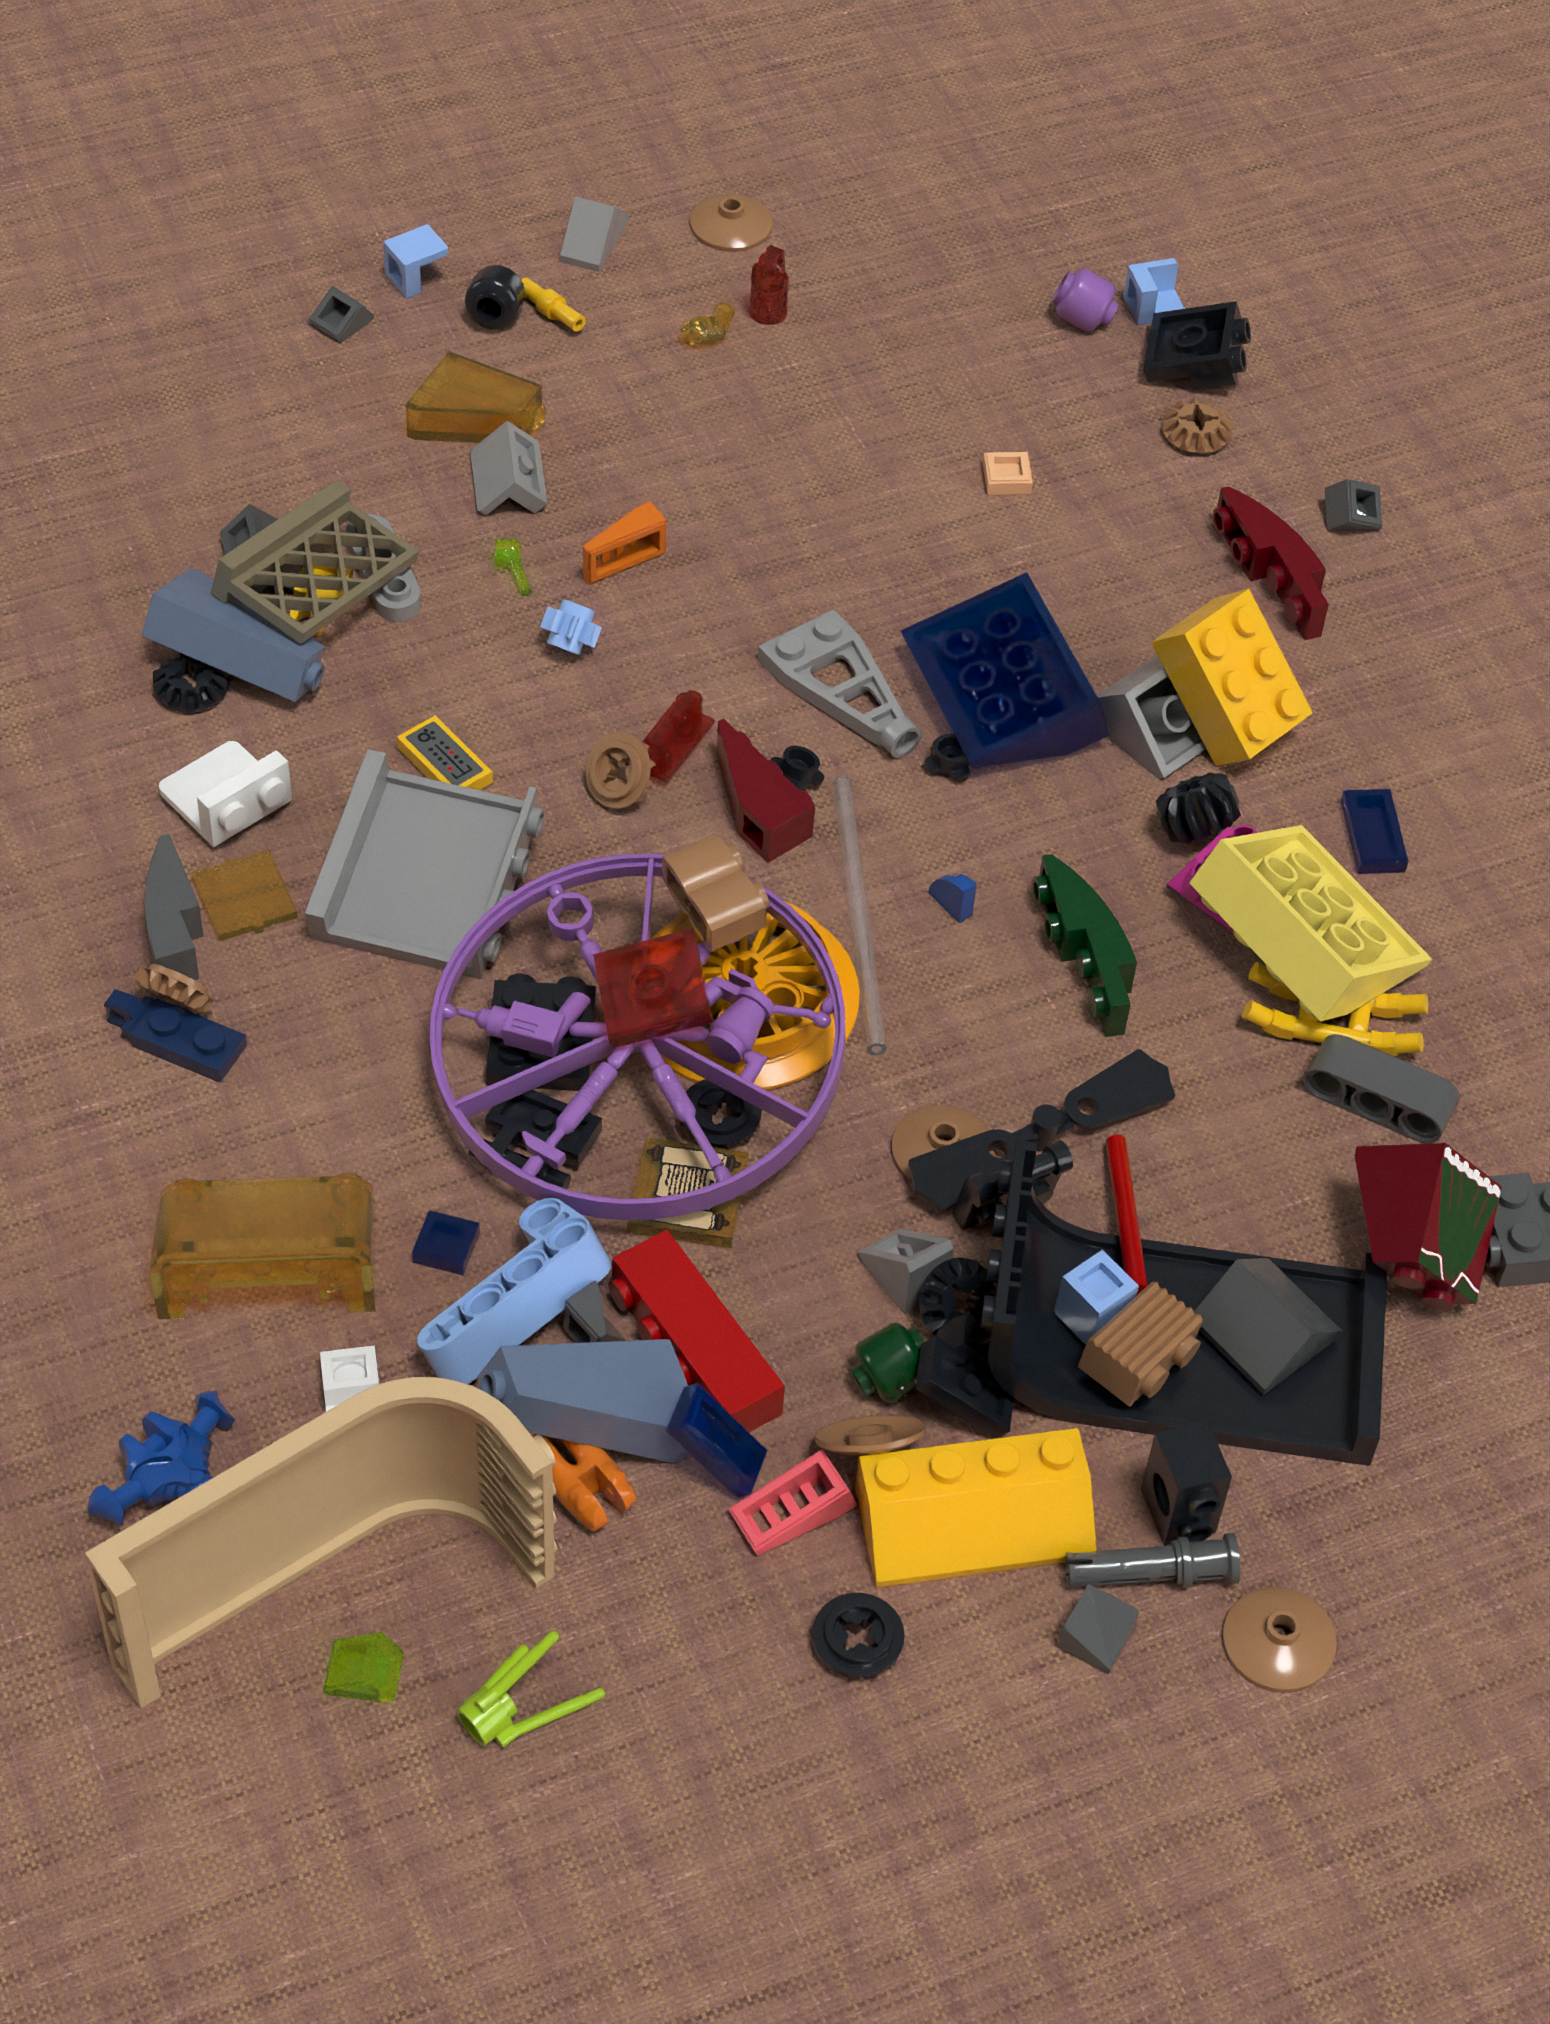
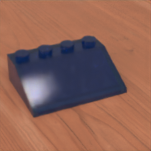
M1027 572L901 630V634L971 768L1066 756L1110 736L1101 702Z

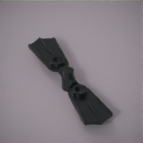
M1137 1049L1071 1090L1064 1101V1112L1062 1109L1058 1110L1052 1105L1043 1104L1035 1108L1030 1124L1014 1133L1001 1129H992L909 1159L908 1167L913 1179L914 1194L928 1200L944 1213L956 1205L967 1177L979 1172L989 1175L1001 1169L1002 1160H1013L1016 1140L1036 1142L1037 1151H1043L1046 1145L1051 1144L1056 1135L1073 1128V1124L1087 1129L1097 1128L1172 1101L1175 1098V1092L1170 1081L1168 1067L1154 1060L1141 1049ZM1088 1106L1093 1109L1094 1114H1084L1078 1107ZM1000 1149L1006 1154V1157L996 1158L990 1154L989 1150Z

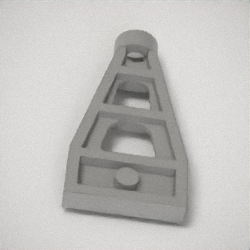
M834 609L758 646V660L784 687L877 746L884 747L893 757H904L911 753L919 744L922 736L921 730L905 716L861 636ZM840 659H844L849 663L855 677L835 687H830L811 674ZM870 691L881 706L862 714L846 702Z

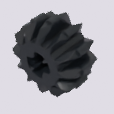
M1209 772L1199 777L1195 775L1189 780L1180 781L1178 785L1167 788L1164 794H1161L1156 800L1160 824L1172 842L1188 844L1193 840L1202 841L1205 837L1217 835V832L1227 827L1230 828L1233 822L1241 816L1236 791L1225 774Z

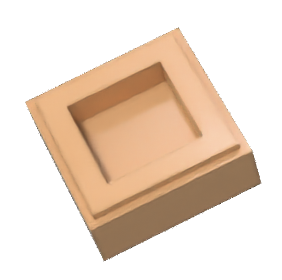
M1028 452L984 453L983 470L987 495L1031 494L1033 482Z

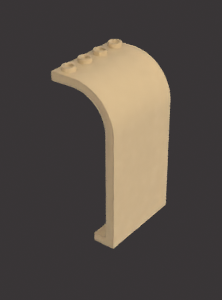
M411 1377L381 1383L368 1388L85 1552L111 1666L142 1709L161 1697L155 1663L379 1528L411 1516L447 1515L469 1521L481 1527L498 1540L532 1585L538 1588L555 1577L554 1553L557 1552V1545L554 1540V1525L557 1523V1519L553 1511V1496L556 1495V1488L553 1483V1466L556 1465L555 1456L543 1437L540 1435L532 1437L510 1409L493 1396L474 1386L445 1378Z

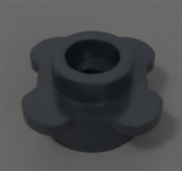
M944 734L935 739L932 746V755L925 758V769L930 773L941 772L944 775L951 776L954 780L968 778L970 774L968 767L978 757L977 749L965 737L958 734Z
M787 747L782 758L772 757L770 759L780 767L783 775L798 789H803L810 784L821 785L823 783L824 774L818 770L820 760L814 752L805 747Z

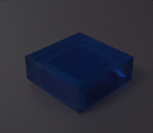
M429 1210L412 1251L413 1263L464 1275L480 1235V1223Z

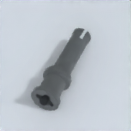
M1225 1533L1223 1539L1190 1542L1186 1536L1177 1537L1176 1540H1172L1170 1546L1093 1552H1066L1065 1569L1066 1576H1069L1067 1578V1585L1069 1589H1075V1587H1087L1088 1584L1097 1586L1174 1580L1175 1585L1186 1588L1191 1587L1193 1581L1226 1579L1229 1584H1239L1240 1555L1235 1533Z

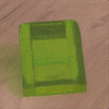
M382 1632L335 1639L323 1692L328 1696L374 1702L394 1701L404 1657L402 1649Z

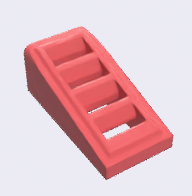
M821 1449L728 1510L756 1555L759 1556L844 1515L858 1505L826 1453ZM823 1482L828 1492L819 1497L813 1486ZM803 1492L809 1504L800 1509L792 1496ZM781 1501L790 1513V1516L781 1521L772 1505ZM759 1511L763 1512L772 1528L764 1533L761 1532L751 1516Z

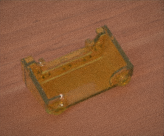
M342 1173L337 1176L199 1181L184 1178L166 1186L160 1195L150 1261V1278L158 1319H184L186 1305L192 1298L198 1296L199 1303H210L211 1288L318 1284L320 1299L331 1298V1291L340 1293L348 1301V1313L376 1312L375 1194L372 1184L359 1175Z

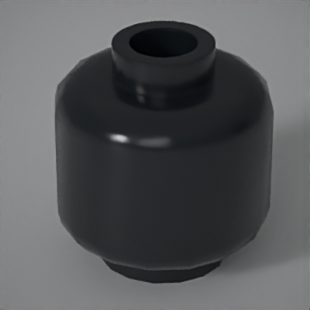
M489 265L479 270L473 277L465 296L466 311L471 319L478 325L488 329H501L510 325L517 317L524 302L525 290L522 280L513 270L501 265Z

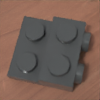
M1530 1173L1489 1176L1502 1186L1485 1266L1492 1268L1498 1288L1549 1283L1550 1182L1533 1184Z

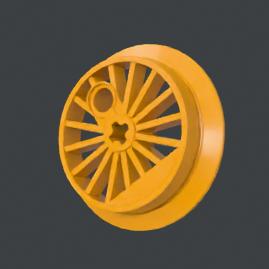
M785 901L809 924L833 962L841 985L845 1006L846 1043L854 1028L859 1009L860 991L855 967L844 947L826 928L799 907ZM684 912L676 916L650 940L644 1012L662 991V984L685 955H687L691 947L702 943L687 914ZM766 912L765 928L758 931L750 950H748L747 935L738 941V949L733 943L712 952L710 951L709 959L677 999H672V1002L656 1023L657 1025L701 1026L721 1009L719 1017L732 1005L721 998L696 1020L689 1019L686 1016L681 1017L676 1011H679L680 1007L713 977L717 976L729 981L728 972L731 968L753 978L757 989L764 993L774 1005L804 1008L805 1006L819 1013L822 1002L828 996V991L824 992L808 987L825 986L816 965H808L814 963L813 959L803 946L792 949L799 941L784 925ZM777 926L786 929L768 945ZM641 953L636 960L629 982V1001L635 1011H637ZM773 1013L768 1021L763 1022L758 1033L761 1038H756L752 1051L768 1057L753 1084L764 1090L779 1088L806 1078L827 1064L832 1059L835 1038L833 1014H829L831 1018L830 1025L827 1028H819L814 1025V1021L805 1017ZM705 1040L702 1042L676 1041L739 1076L746 1066L743 1058L740 1062L733 1064L716 1057L706 1046ZM661 1054L665 1064H669L674 1073L695 1083L705 1079Z

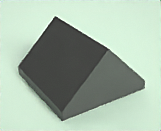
M1269 1258L1237 1259L1194 1311V1314H1200L1203 1319L1199 1331L1263 1395L1336 1341L1343 1332Z

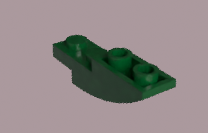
M1042 855L1039 876L1033 877L1032 887L1036 904L1038 906L1043 905L1046 912L1044 918L1046 938L1049 943L1056 944L1061 962L1076 960L1079 978L1087 979L1090 988L1088 991V1004L1091 1016L1100 1019L1105 1037L1125 1035L1131 1005L1127 993L1132 991L1137 960L1129 940L1109 907L1082 877L1054 855Z

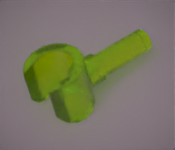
M515 538L495 539L496 567L511 566V573L521 595H529L532 590L523 571L519 540Z

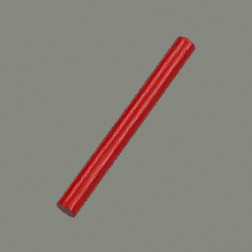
M1115 1134L1106 1139V1149L1124 1272L1139 1285L1138 1295L1148 1286L1127 1142L1124 1136Z

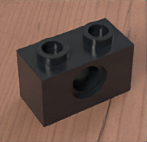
M1208 1420L1155 1432L1141 1492L1164 1546L1170 1545L1172 1540H1176L1177 1537L1186 1536L1190 1542L1204 1541L1217 1531L1232 1475Z

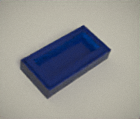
M1343 790L1341 805L1358 874L1405 873L1409 861L1391 790Z
M698 1383L684 1387L666 1432L736 1498L751 1495L768 1450Z

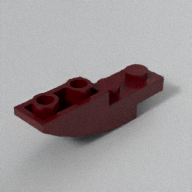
M1229 486L1221 488L1217 508L1213 511V523L1216 531L1220 535L1223 534L1231 547L1235 563L1242 566L1250 581L1266 578L1269 589L1273 593L1276 592L1283 603L1287 619L1291 624L1296 625L1304 640L1321 637L1329 604L1321 592L1326 568L1318 556L1294 529L1267 507Z

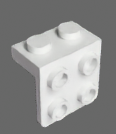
M228 741L164 778L159 783L160 795L213 847L292 801L288 760L276 750L257 761L236 741Z

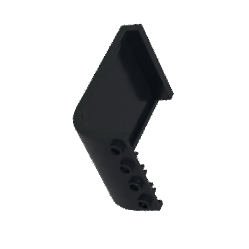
M1016 1140L1013 1160H1002L998 1192L1008 1193L1007 1205L996 1204L992 1237L1002 1238L1001 1250H990L986 1282L997 1283L995 1296L985 1295L980 1328L991 1330L988 1350L989 1367L996 1381L1007 1393L1022 1404L1038 1412L1077 1424L1154 1435L1155 1432L1208 1420L1217 1443L1221 1445L1366 1466L1371 1465L1380 1439L1387 1272L1373 1263L1372 1253L1366 1252L1362 1268L1358 1270L1141 1239L1148 1285L1151 1282H1158L1160 1288H1166L1169 1295H1175L1177 1301H1183L1185 1307L1192 1308L1193 1312L1237 1259L1269 1258L1343 1332L1336 1341L1263 1395L1199 1331L1196 1339L1201 1342V1345L1190 1362L1183 1368L1173 1364L1170 1370H1167L1169 1371L1167 1380L1153 1397L1148 1398L1142 1394L1138 1400H1135L1132 1406H1128L1078 1367L1086 1345L1054 1312L1062 1277L1099 1251L1103 1250L1124 1271L1119 1236L1080 1228L1050 1212L1038 1199L1032 1185L1037 1143Z

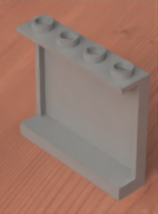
M367 749L305 911L310 938L444 970L454 950L467 932L486 912L503 898L514 892L513 888L517 877L524 878L526 876L531 857V851L528 849L532 836L539 837L545 818V809L539 808L537 788L529 787L525 801L389 770L386 753ZM499 929L478 949L462 974L482 979L487 962H495L501 945Z

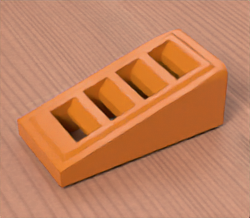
M651 501L636 507L583 545V580L587 585L666 553V518ZM601 555V558L596 561V556Z

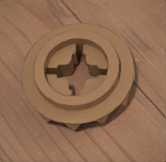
M1194 397L1189 404L1177 400L1174 408L1166 409L1162 430L1166 439L1181 450L1200 454L1211 453L1223 448L1229 442L1232 435L1233 421L1227 418L1226 409H1214L1212 401L1202 404ZM1193 421H1200V424L1204 426L1202 432L1199 431V427Z
M621 731L609 733L598 740L587 759L586 781L591 794L600 804L614 809H628L629 805L644 801L642 794L645 789L654 785L649 779L650 770L656 765L648 755L650 746L641 742L636 734ZM618 761L629 764L625 769L626 780L616 778L620 772L617 765Z
M151 964L149 968L139 966L133 978L137 986L142 988L144 992L195 1014L209 1012L214 1001L213 998L206 994L208 989L204 985L161 965Z

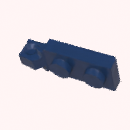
M114 990L104 1003L107 1022L120 1027L122 1035L131 1040L132 1047L216 1082H221L247 1046L246 1034L158 998L155 1000L153 997L144 996L140 1001L135 995Z

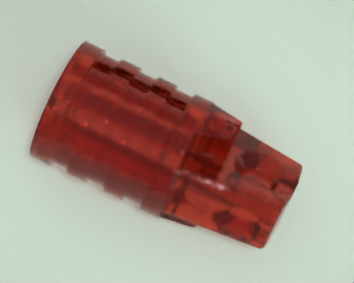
M769 245L766 248V252L760 255L758 263L753 265L751 273L749 314L754 321L763 325L781 323L787 317L789 276L785 270V251L773 245Z

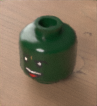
M890 1323L856 1344L855 1355L859 1364L850 1370L866 1397L876 1392L882 1401L893 1404L917 1391L916 1382L920 1348L924 1340L914 1326L906 1329L899 1323Z

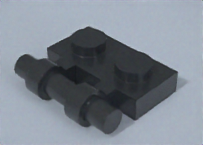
M535 1090L525 1092L491 1108L485 1117L486 1130L497 1134V1137L493 1142L483 1140L504 1159L521 1169L529 1160V1157L513 1150L518 1143L525 1146L522 1132L526 1131L546 1142L556 1129V1119L568 1104ZM588 1113L574 1132L566 1134L561 1138L555 1148L565 1153V1163L579 1168L602 1131V1118ZM469 1149L468 1154L477 1158ZM546 1162L543 1163V1167L535 1176L547 1183L565 1189L568 1188L571 1181L570 1174L555 1169V1167Z

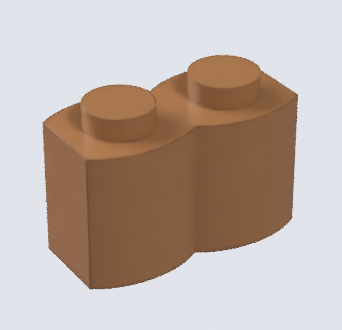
M717 833L662 857V878L670 894L682 911L687 914L695 932L711 952L765 928L766 909L769 908L768 896L763 886L757 880L752 882L743 872V859L736 846L732 843L727 845Z

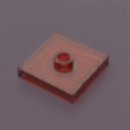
M693 928L593 954L608 1040L612 1048L713 1023L697 937Z

